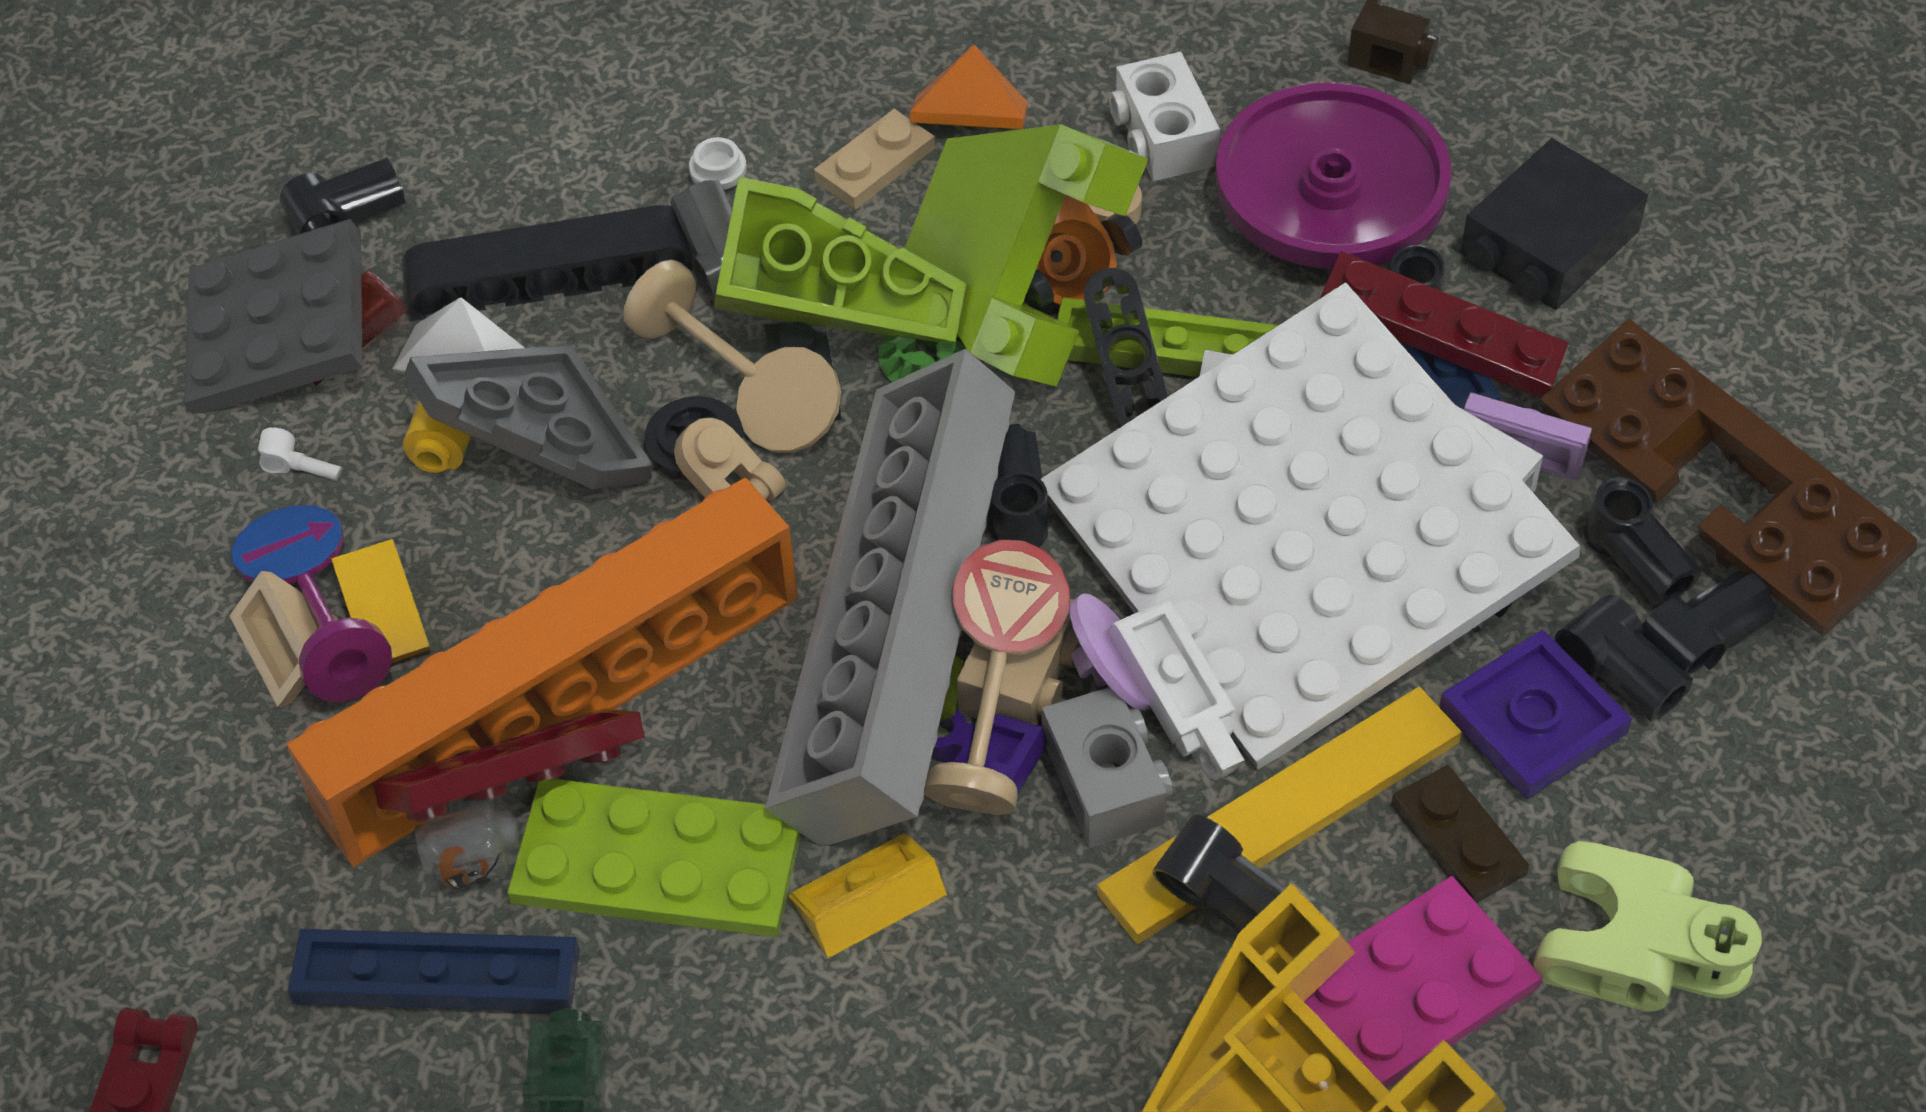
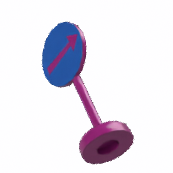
M292 505L271 511L252 521L237 536L231 549L234 568L244 580L252 583L261 571L272 572L288 584L298 583L320 627L304 643L299 656L300 675L303 682L313 695L325 701L345 702L360 698L375 689L387 676L392 664L391 646L380 628L365 619L343 618L334 620L312 576L324 570L332 562L331 558L338 556L344 543L341 522L330 510L314 505Z

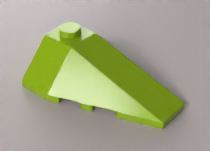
M738 177L714 308L771 320L805 322L815 326L955 344L966 288L965 282L907 249H899L867 231L866 226L850 217L848 219L819 204L816 202V198L798 188Z

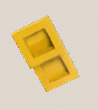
M393 539L331 558L350 617L365 619L380 628L391 646L392 663L431 651Z

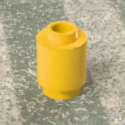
M418 401L403 440V450L418 468L426 472L440 473L445 469L455 470L462 464L471 435L429 417L421 402Z

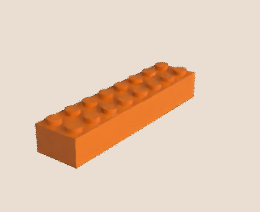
M745 477L726 489L712 492L700 504L676 518L657 524L645 536L621 550L600 557L590 568L564 583L545 589L536 599L509 615L488 622L478 633L447 651L431 655L416 669L386 686H380L371 690L361 701L330 719L312 724L299 737L286 743L314 814L353 868L434 819L410 821L407 818V813L379 809L373 785L374 781L604 708L617 709L798 600L790 527ZM467 796L448 802L449 809L466 800Z

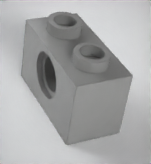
M1110 687L1042 708V727L1048 742L1045 747L1089 848L1165 824L1166 800L1173 798V787L1161 759L1152 761L1145 746L1148 744L1147 728L1138 708H1128L1125 701ZM1115 763L1120 765V767L1109 769L1103 768L1099 764Z

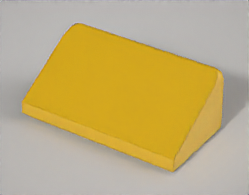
M903 833L791 892L792 894L788 895L827 958H830L942 898L947 893L935 859L908 834Z

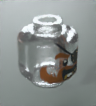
M467 796L450 801L448 802L449 812L438 817L426 819L423 824L415 826L416 843L426 876L428 878L437 876L440 882L449 889H458L504 876L508 871L510 863L509 851L521 848L518 827L512 809L499 811L493 798L469 801Z

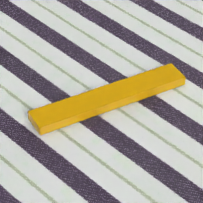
M1419 686L1207 816V818L1218 823L1231 833L1243 848L1241 855L1258 868H1261L1459 744L1462 731ZM1177 835L1097 884V896L1137 945L1197 908L1170 893L1158 882L1152 873L1154 867Z

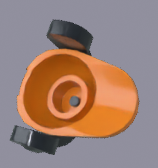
M1066 195L1025 296V302L1030 307L1041 310L1052 302L1061 305L1062 297L1084 300V289L1089 278L1102 269L1116 268L1117 260L1115 253L1128 256L1142 247V237L1135 223L1129 216L1117 213L1100 222L1087 203Z

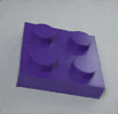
M1543 629L1444 691L1439 708L1526 799H1529L1628 734L1632 718Z

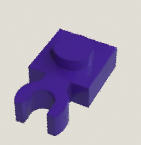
M945 707L942 709L939 725L952 732L945 737L937 738L931 759L943 763H968L976 725L967 723L960 711ZM995 714L984 767L1006 775L1015 783L1019 793L1048 744L1043 727Z

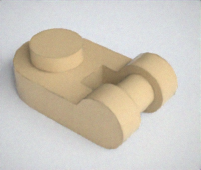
M715 418L699 419L684 429L676 440L674 449L676 464L705 498L716 490L726 489L731 486L725 478L733 470L741 479L746 477L765 500L774 501L786 489V482L780 472L771 464L762 461L734 429L724 421Z

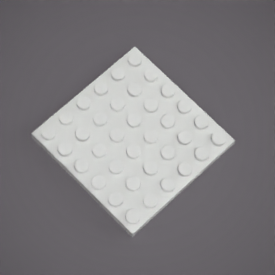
M1346 282L1041 478L1047 489L1048 503L1134 613L1166 599L1171 600L1235 708V711L1231 714L1235 727L1230 736L1257 770L1283 756L1578 559L1580 553V545Z

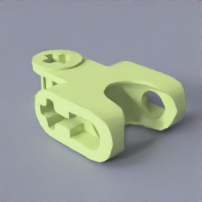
M1578 841L1565 848L1560 856L1557 868L1560 889L1583 896L1599 904L1609 915L1611 922L1605 927L1593 931L1557 928L1549 932L1537 948L1534 960V969L1542 977V982L1646 1012L1665 1008L1669 1002L1672 987L1720 999L1737 996L1747 987L1753 973L1752 963L1760 951L1762 938L1761 930L1756 920L1746 911L1733 905L1717 904L1691 897L1694 887L1693 876L1688 870L1676 863L1592 842ZM1723 926L1730 928L1728 936L1721 934ZM1715 949L1722 950L1726 953H1721L1719 951H1716ZM1713 970L1720 972L1718 979L1711 977Z

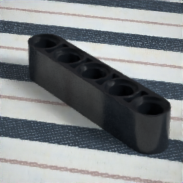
M655 205L426 242L411 247L402 257L406 307L410 315L418 320H424L427 318V315L436 313L460 297L476 310L483 311L486 310V305L505 303L506 307L544 301V296L563 293L564 297L599 292L603 291L602 286L621 283L622 288L634 286L648 269L663 261L674 260L680 262L691 272L693 270V252L675 211L670 205Z

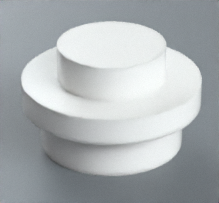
M720 137L710 138L698 144L689 162L690 176L695 184L705 180L719 179L723 190L736 186L738 177H745L747 171L745 156L738 149L737 145L729 139Z

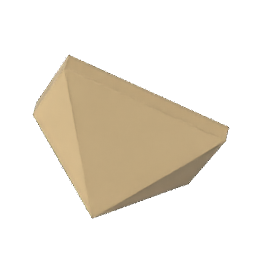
M261 571L229 617L276 706L282 708L292 703L305 686L300 675L299 656L304 643L320 627L303 593L272 572ZM332 614L334 620H339L337 616Z

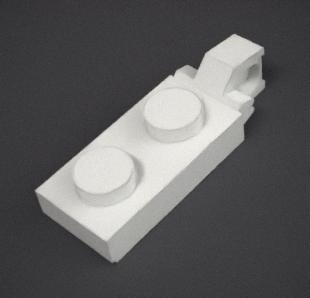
M1166 599L1113 623L1108 633L1150 703V707L1171 743L1176 744L1177 750L1183 757L1192 754V757L1208 777L1215 781L1233 773L1244 761L1230 737L1235 727L1231 718L1235 708L1171 600Z

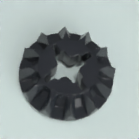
M704 396L684 397L664 405L652 416L645 430L646 450L651 456L655 469L662 467L667 469L674 480L683 474L676 464L674 454L676 440L684 429L699 419L715 418L724 421L743 438V427L739 416L724 402Z

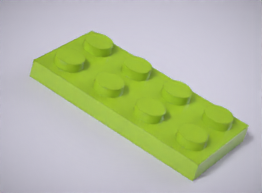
M559 779L539 781L507 894L510 904L779 937L801 833L766 810V804Z

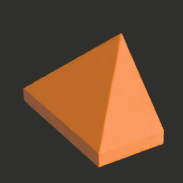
M973 45L916 96L910 110V123L1023 129L1027 117L1028 102L988 58Z

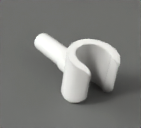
M276 427L266 428L262 431L258 451L261 454L259 463L262 470L270 473H288L290 469L302 470L331 480H338L343 468L305 456V454L300 452H294L296 440L290 432Z

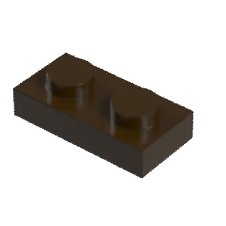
M1449 765L1438 769L1393 794L1391 805L1447 877L1453 876L1476 903L1527 875L1529 869L1528 862Z

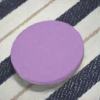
M1081 594L1070 603L1071 622L1081 644V647L1076 649L1071 654L1080 678H1086L1092 673L1097 687H1103L1108 684L1121 699L1132 707L1139 710L1149 709L1150 703L1108 633L1112 624L1119 621L1120 618L1098 598L1090 594Z

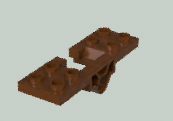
M1630 318L1540 398L1542 410L1547 415L1592 428L1588 448L1625 478L1637 481L1643 485L1656 503L1662 500L1680 483L1678 471L1711 441L1715 443L1730 464L1736 461L1740 468L1768 490V494L1775 495L1745 523L1720 504L1697 525L1699 537L1715 549L1716 559L1719 564L1727 570L1734 565L1745 574L1752 572L1757 574L1769 586L1770 595L1823 637L1917 550V538Z

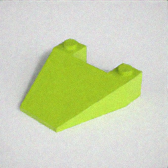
M1062 124L948 138L946 140L905 249L966 283L957 334L967 351L974 357L1012 376L1058 386L1080 330L1023 304V301L1065 196L1068 195L1081 202L1126 216L1148 158Z

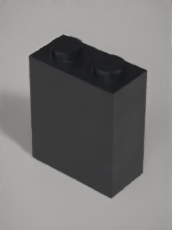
M1551 138L1467 214L1461 252L1467 255L1469 261L1482 271L1491 270L1514 284L1518 292L1531 301L1540 300L1557 310L1640 231L1648 194Z

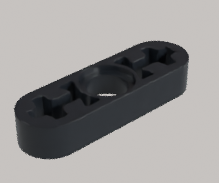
M1105 268L1093 274L1087 281L1084 289V300L1117 424L1120 428L1136 418H1127L1126 414L1135 411L1130 385L1142 382L1145 399L1149 407H1153L1167 398L1168 393L1135 279L1122 269ZM1108 286H1115L1118 294H1129L1121 298L1120 302L1125 324L1114 328L1108 305L1106 303H1095L1104 298L1103 289ZM1133 320H1137L1139 324L1133 325L1129 323H1131ZM1102 328L1111 329L1105 334L1101 332ZM1123 340L1138 342L1146 352L1143 362L1132 370L1119 369L1110 360L1112 348ZM1150 376L1154 378V382L1144 381ZM1117 385H1128L1121 391L1117 390L1116 387Z

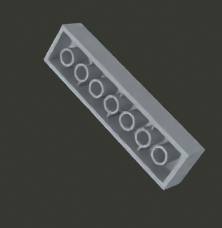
M966 349L887 384L875 392L765 806L766 810L817 845L829 846L918 817L919 809L924 799L926 778L932 752L937 742V731L946 692L950 686V674L958 639L962 633V628L952 608V585L962 562L980 547L982 535L987 524L986 517L994 483L998 476V465L1005 435L1009 428V417L1015 391Z

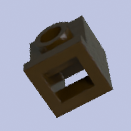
M1367 0L1351 29L1347 66L1411 85L1419 67L1424 69L1430 68L1437 51L1439 37L1429 34L1431 18L1380 4L1381 0Z

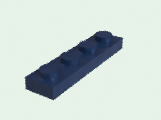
M300 929L288 993L293 1004L571 1013L580 949L576 937Z

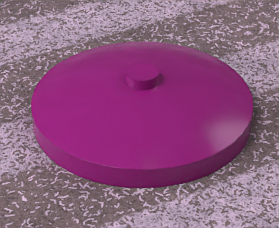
M1334 82L1309 83L1284 88L1268 94L1250 104L1235 117L1224 132L1218 147L1215 184L1219 203L1231 224L1251 243L1289 262L1316 268L1333 269L1340 251L1370 263L1379 264L1391 260L1394 254L1401 248L1419 245L1438 225L1447 206L1451 184V162L1447 147L1435 127L1421 113L1402 100L1376 89L1360 85Z

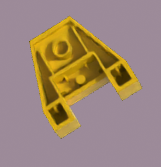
M1291 883L1239 932L1142 1112H1505L1507 1108L1489 1085L1444 1039L1390 1091L1386 1089L1304 1002L1352 957L1355 951L1342 934Z

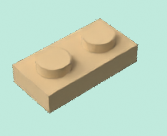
M893 109L814 169L815 182L856 210L935 149V136L918 124L910 123L909 118Z

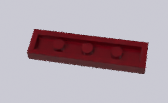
M1340 251L1320 299L1346 282L1398 341L1538 398L1543 397L1551 390L1569 342Z
M604 708L374 781L373 785L378 808L407 813V818L410 821L431 819L449 812L448 802L467 796L469 801L491 799L507 793L508 782L523 777L528 782H536L561 776L566 773L565 763L581 758L584 763H595L616 758L622 754L620 745L645 738L640 712Z

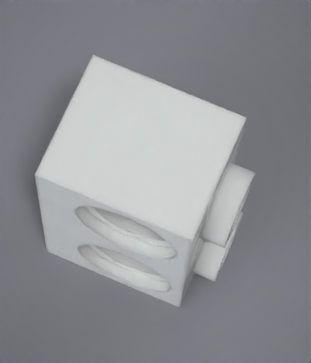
M1172 53L1118 66L1116 69V91L1109 94L1111 114L1117 126L1125 124L1129 131L1127 135L1129 151L1148 158L1146 169L1152 181L1216 166L1220 128L1182 53Z

